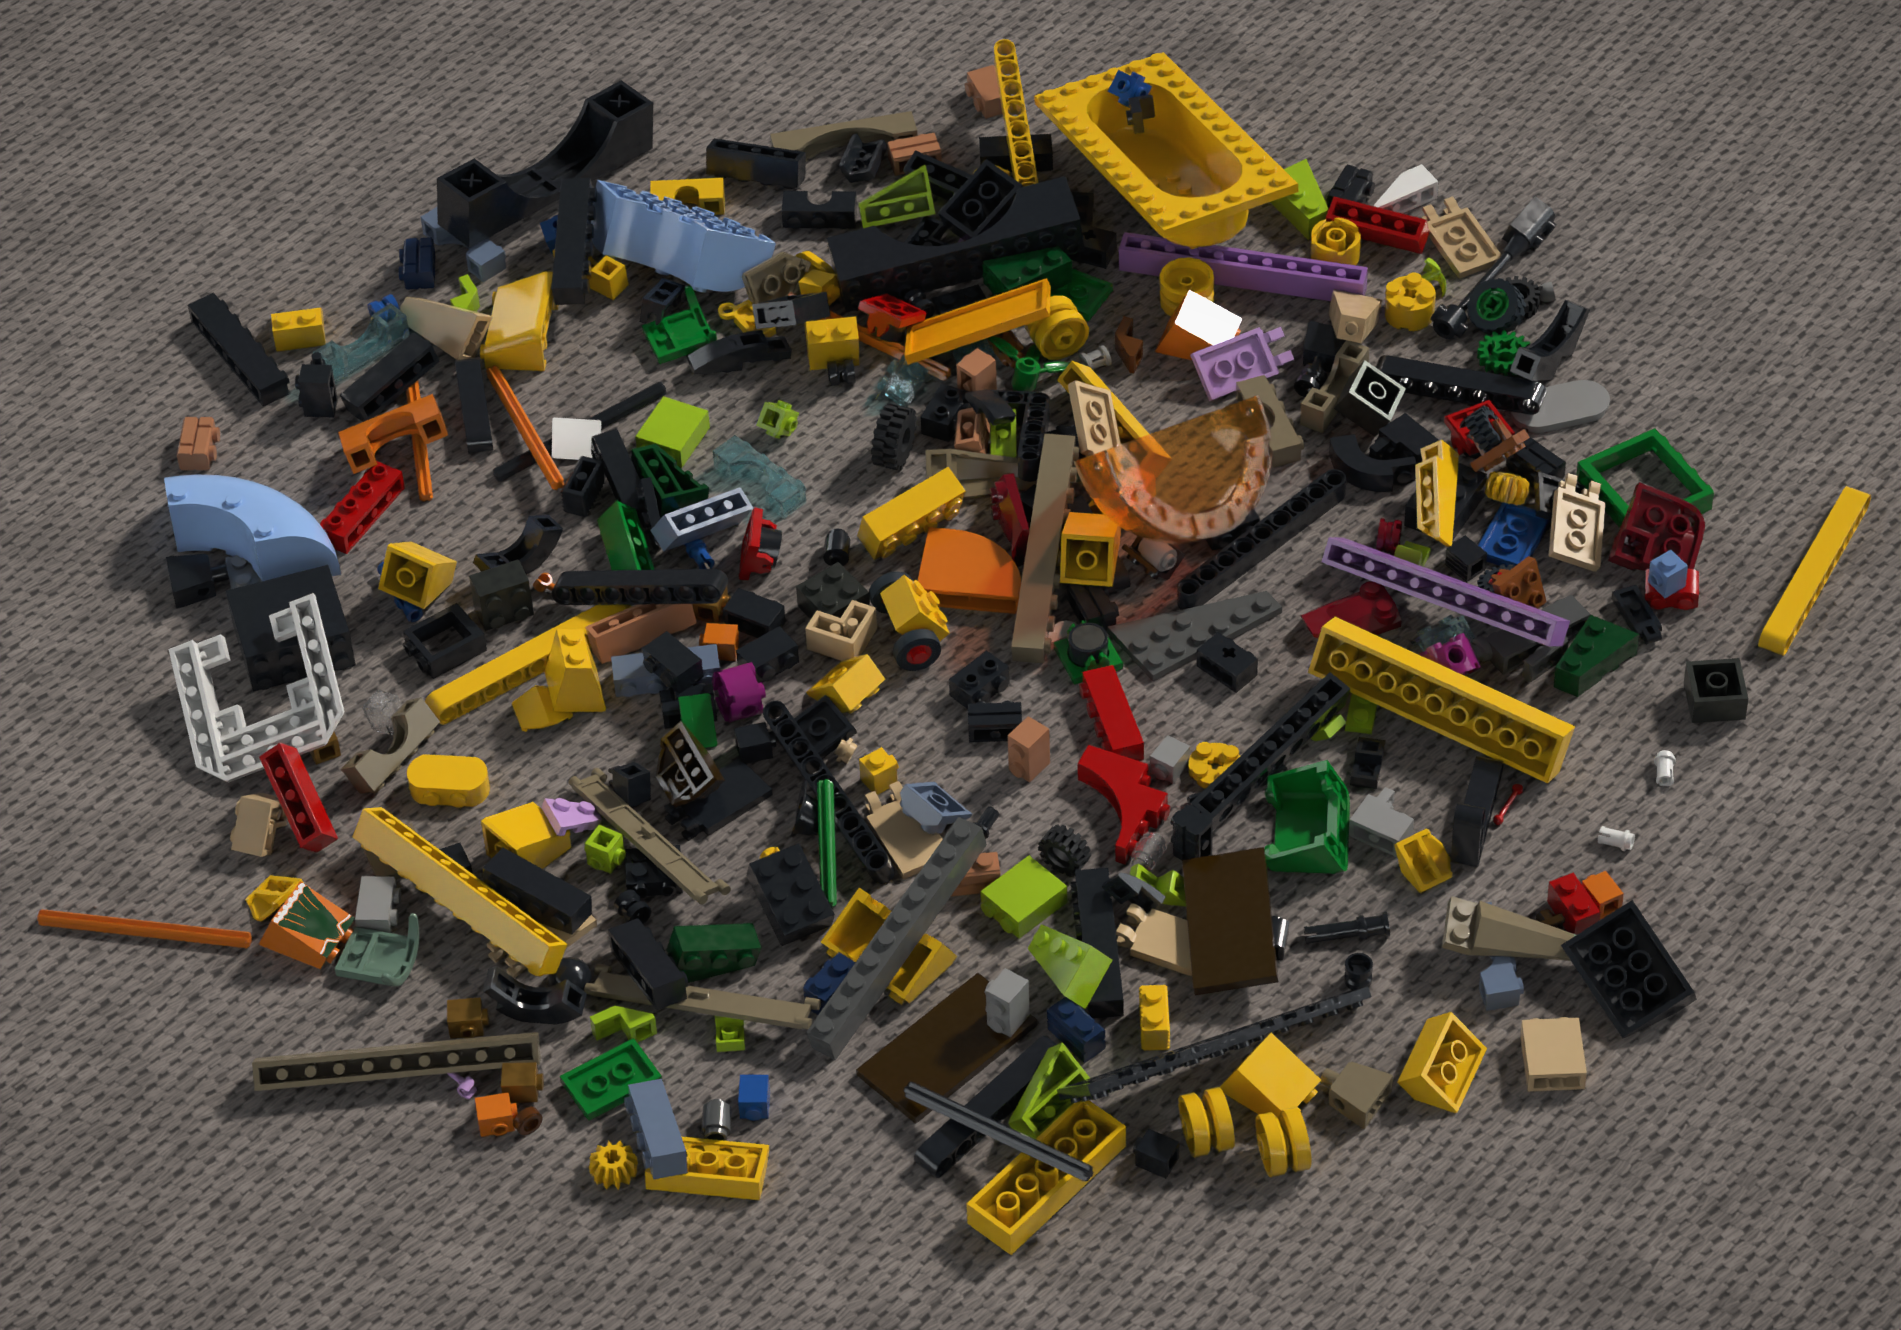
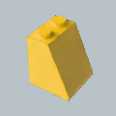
M856 316L805 322L804 327L810 370L827 369V362L829 361L840 363L844 359L851 358L853 359L854 366L860 365Z
M1069 512L1061 536L1060 583L1112 587L1120 545L1121 516Z
M413 542L390 543L387 546L378 589L425 609L452 583L457 561Z
M557 629L545 670L553 711H606L597 668L583 629Z
M534 802L485 817L481 820L486 855L491 859L502 848H505L543 869L571 848L570 830H566L564 836H557L543 809Z
M1270 1033L1221 1084L1220 1088L1225 1095L1255 1113L1272 1112L1279 1120L1282 1109L1298 1107L1302 1101L1307 1104L1318 1093L1315 1087L1321 1079L1278 1038Z

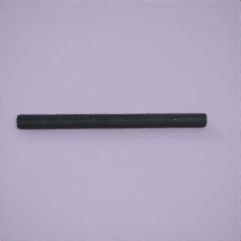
M657 382L587 420H600L602 429L665 396L667 393L666 387L662 382ZM552 438L543 442L550 456L552 455ZM528 450L494 468L493 475L498 482H502L537 462L531 451Z
M909 1082L904 1088L906 1098L1086 1182L1093 1176L1094 1172L1091 1165L917 1083Z

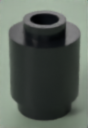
M832 529L825 537L823 559L830 566L837 562L844 566L849 561L851 540L845 530Z

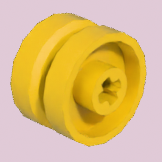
M1190 257L1178 258L1170 261L1162 268L1159 275L1160 305L1167 315L1171 316L1189 290L1214 303V274L1207 263Z
M1056 295L1050 297V317L1025 325L1028 335L1036 344L1038 350L1049 360H1059L1071 356L1085 344L1089 336L1087 322L1078 312L1071 299L1065 296Z
M1220 1087L1204 1090L1202 1101L1194 1092L1179 1096L1178 1107L1181 1126L1192 1157L1208 1155L1211 1143L1218 1152L1234 1148L1235 1136L1231 1113L1225 1094Z
M1298 1107L1282 1109L1279 1120L1272 1112L1258 1114L1255 1117L1258 1147L1265 1171L1270 1178L1285 1175L1288 1164L1295 1172L1311 1168L1312 1158L1309 1137L1303 1116Z

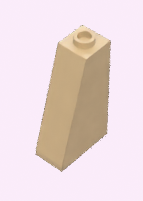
M1333 289L1329 317L1336 337L1362 343L1378 324L1382 299Z
M406 297L401 304L396 319L455 359L462 360L475 358L493 317L423 298Z

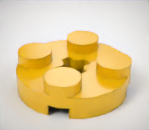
M1199 743L1189 758L1188 772L1190 777H1193L1200 787L1206 789L1240 757L1239 750L1236 746L1223 743ZM1218 763L1222 766H1218L1217 769H1212L1211 764Z

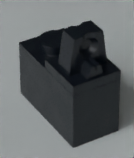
M1404 413L1379 429V437L1369 447V457L1382 460L1388 456L1393 459L1414 456L1416 464L1423 462L1420 449L1439 441V439L1408 414Z

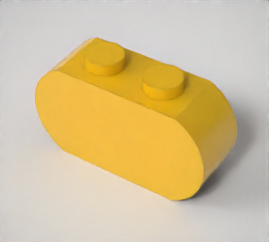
M423 754L415 758L407 769L410 794L419 804H426L428 806L448 805L457 808L463 806L474 807L482 803L490 792L487 767L478 757Z

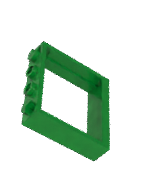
M1656 428L1577 463V481L1584 485L1585 489H1589L1591 481L1601 484L1598 500L1605 502V512L1619 528L1623 523L1629 505L1600 473L1651 450L1692 494V496L1683 500L1697 507L1701 514L1712 510L1714 497L1712 487L1699 477L1697 471L1688 465L1682 454L1677 452L1669 444L1668 439L1662 436Z

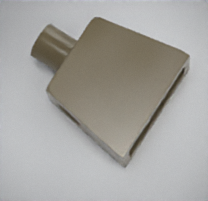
M1349 1062L1340 1074L1326 1068L1320 1078V1084L1330 1088L1329 1105L1363 1129H1366L1392 1093L1393 1075L1355 1062Z

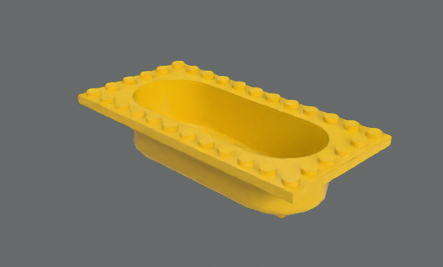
M1164 52L1155 53L1141 60L1131 61L1129 64L1118 68H1110L1106 72L1090 75L1085 79L1069 82L1064 86L1045 90L1043 93L1034 96L1035 105L1085 155L1100 174L1160 236L1174 244L1187 246L1192 250L1198 247L1223 243L1232 239L1244 229L1249 209L1299 192L1298 183ZM1118 70L1128 75H1131L1133 71L1145 77L1144 83L1152 86L1148 95L1153 96L1155 117L1143 119L1144 133H1134L1133 125H1128L1126 111L1130 110V108L1118 102L1120 97L1108 92Z

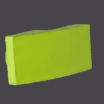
M715 1016L717 1052L745 1050L744 1020Z

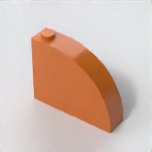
M928 528L918 582L925 591H931L937 596L940 602L938 607L1010 614L1017 613L1021 577L1016 563L1001 546L984 536L968 531Z

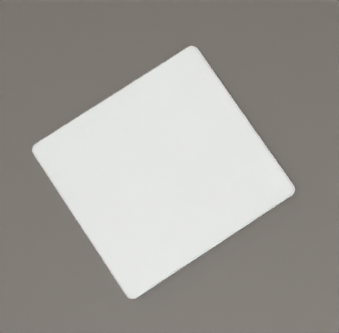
M554 417L552 419V458L579 460L581 456L592 458L591 437L601 433V421Z

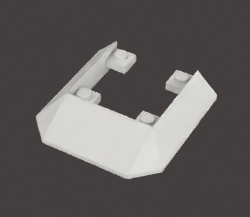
M314 593L289 602L290 608L269 615L274 638L278 642L297 635L307 678L286 685L292 707L291 710L252 725L246 726L242 707L238 704L221 711L219 710L210 669L230 661L225 637L220 634L199 643L191 640L168 649L197 768L229 783L263 770L264 767L259 756L278 743L297 748L300 755L323 747L328 743L344 714V708Z

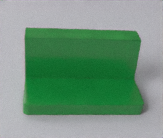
M710 694L678 697L681 721L704 748L717 746Z

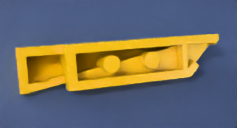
M1441 439L1421 448L1423 462L1415 465L1417 528L1446 547L1452 546L1459 454Z

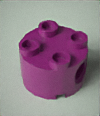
M1464 633L1450 638L1449 642L1443 645L1439 642L1426 648V651L1418 654L1462 675L1471 674L1480 669L1477 658Z
M752 662L713 673V691L718 690L719 694L718 697H715L716 704L726 722L729 721L730 723L763 713L761 699L766 697L764 685L756 680V671Z

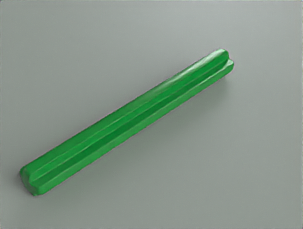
M825 779L817 783L820 886L831 908H834L837 905L833 782Z

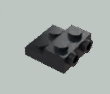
M673 845L681 852L680 845ZM638 848L625 849L627 890H634L640 898L656 895L672 896L683 893V889Z

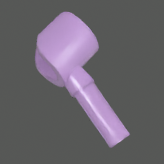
M447 1073L459 1084L457 1092L460 1096L469 1100L476 1093L477 1089L474 1087V1080L471 1077L464 1078L458 1073Z

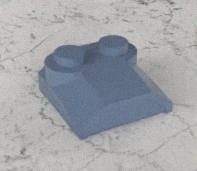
M936 782L905 784L900 792L902 812L908 817L917 820L921 824V828L929 834L942 833L946 825L955 823L958 817L966 820L972 816L970 811L938 786Z

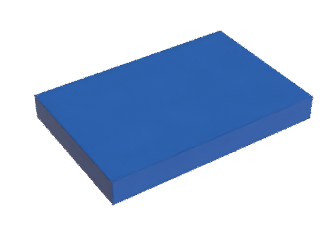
M1502 502L1478 546L1487 552V562L1499 566L1505 564V567L1511 564L1515 567L1528 556H1533L1551 521L1536 517L1535 510Z

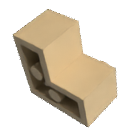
M852 600L841 618L817 610L805 628L807 650L841 661L861 656L877 630L876 608Z
M266 793L241 796L235 808L237 820L236 826L233 827L230 835L232 842L231 850L260 857L271 855L276 828L286 826L288 821L277 796Z

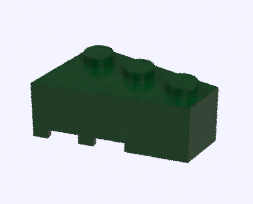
M753 923L674 926L665 953L668 957H673L678 970L684 971L688 983L753 967L756 965L762 948Z

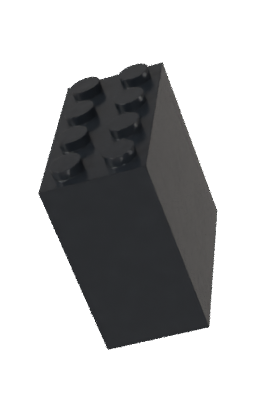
M328 565L226 590L233 627L253 692L267 690L274 686L294 683L307 678L297 635L278 642L274 638L269 615L290 608L289 602L312 593L316 596L334 671L356 666L349 628Z

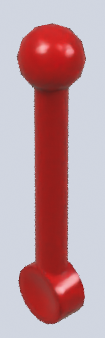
M1514 784L1512 786V794L1500 813L1493 817L1494 824L1501 825L1503 823V816L1516 796L1523 792L1522 785Z

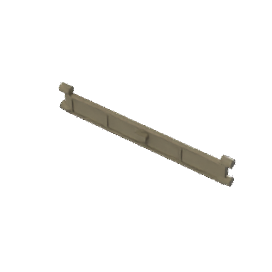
M600 768L593 769L591 776L582 780L576 776L570 778L569 785L572 786L575 792L586 802L593 804L598 813L692 899L702 905L707 902L708 895L718 891L722 895L729 894L731 887L722 879L713 882L604 783L608 777Z
M597 964L595 966V975H599L594 984L586 983L584 991L592 996L652 1005L630 976L612 974L611 966ZM688 986L686 987V1000L665 1008L796 1029H809L812 1025V1019L808 1018L811 1009L819 1010L821 1000L806 997L804 1004Z

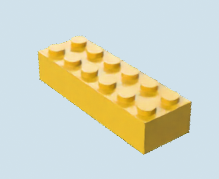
M1090 1100L1073 1103L1036 1140L1091 1165L1094 1172L1093 1176L1085 1182L1021 1152L966 1203L967 1224L1012 1255L1126 1147V1126Z

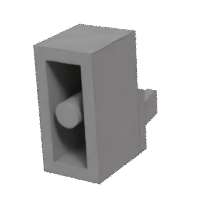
M1385 787L1377 797L1368 794L1350 818L1349 836L1397 857L1394 844L1413 835L1414 819L1405 813L1394 810L1392 804L1395 799V791Z

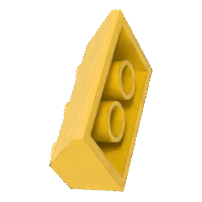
M1452 1012L1428 1018L1397 1083L1414 1100L1452 1113H1458L1487 1048Z

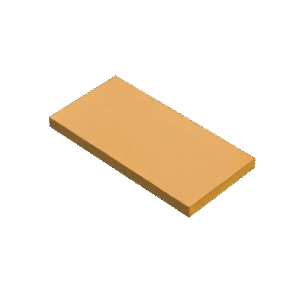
M1046 278L907 326L904 354L907 364L909 365L1050 317L1051 286L1048 279Z

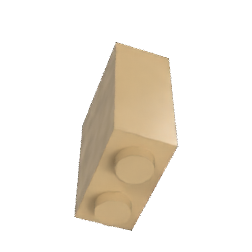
M1561 1017L1557 1019L1533 1018L1522 1020L1520 1038L1528 1092L1585 1089L1587 1071L1579 1018Z

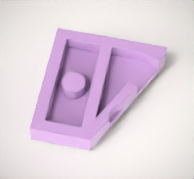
M545 798L541 807L557 836H564L568 829H573L572 831L575 833L583 832L584 830H594L602 821L599 813L595 810V806L585 801L577 803L569 802L562 798H557L556 800Z

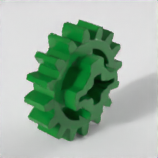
M1503 330L1501 335H1498L1495 331L1492 333V337L1485 335L1484 341L1479 342L1477 350L1479 365L1485 366L1486 372L1493 370L1494 374L1503 373L1504 376H1507L1508 373H1512V375L1517 376V374L1510 371L1518 348L1529 346L1530 341L1524 342L1525 336L1516 337V332L1514 331L1510 335L1507 334L1506 330Z

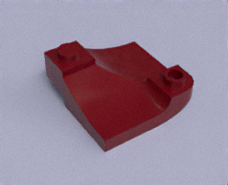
M1639 482L1635 486L1627 513L1614 539L1608 561L1630 570L1646 571L1650 568V561L1672 550L1688 565V569H1694L1705 531L1703 515L1691 503Z

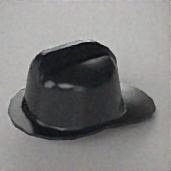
M807 779L803 780L800 789L795 825L790 838L793 833L808 836L819 835L818 801L806 794Z

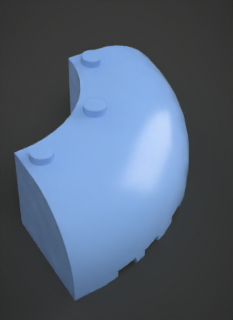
M597 180V202H593L596 219L591 220V224L594 225V238H592L594 246L603 254V257L607 255L614 260H617L618 257L656 269V273L662 275L671 274L690 284L693 290L705 293L707 289L728 292L744 288L742 274L768 260L773 255L776 245L774 241L762 234H759V237L755 236L754 229L744 227L732 219L724 217L723 221H721L718 217L714 216V212L697 206L692 207V210H690L687 206L682 205L681 201L664 196L663 201L658 200L659 197L647 191L642 190L640 194H636L635 191L627 189V186Z
M197 474L164 478L178 552L211 551L213 548L225 550L227 555L232 557L237 555L247 560L252 565L261 582L325 565L329 566L332 576L341 575L335 549L325 530L306 509L285 494L253 481L229 476Z

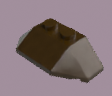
M682 721L661 738L660 747L662 749L658 757L656 778L670 803L675 808L705 799L725 781L709 752Z

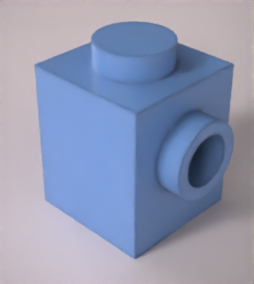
M1669 550L1650 561L1648 583L1666 598L1686 586L1688 565L1672 550Z

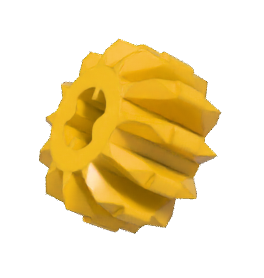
M1494 471L1489 474L1486 480L1485 494L1493 500L1522 505L1525 504V500L1528 498L1530 483L1525 478H1521V476Z
M608 1140L605 1147L597 1145L596 1152L591 1153L589 1172L594 1177L597 1185L603 1183L607 1190L611 1184H615V1187L619 1190L620 1183L623 1182L630 1185L631 1177H636L638 1159L630 1145L623 1146L621 1141L616 1145H612Z

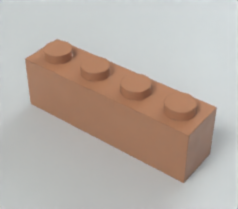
M644 604L632 606L590 624L585 629L592 653L604 664L612 662L611 657L621 656L639 650L666 631L670 634L684 631L697 622L692 604Z

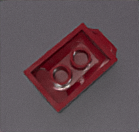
M1014 473L1005 474L998 481L994 482V487L990 488L991 501L995 503V505H991V514L993 521L998 520L1004 534L1012 544V559L1018 567L1024 565L1029 527Z
M1373 581L1362 584L1357 593L1300 615L1313 637L1318 639L1322 626L1334 617L1374 635L1399 628L1402 622L1397 606L1385 587Z

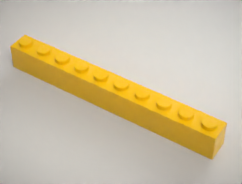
M365 808L362 810L352 837L361 843L363 849L373 852L382 863L390 865L397 870L399 876L416 884L418 890L428 893L437 904L445 906L452 911L454 917L464 920L471 926L473 931L483 934L490 940L493 946L503 949L512 960L520 962L527 967L529 973L541 977L557 972L568 945L384 808Z

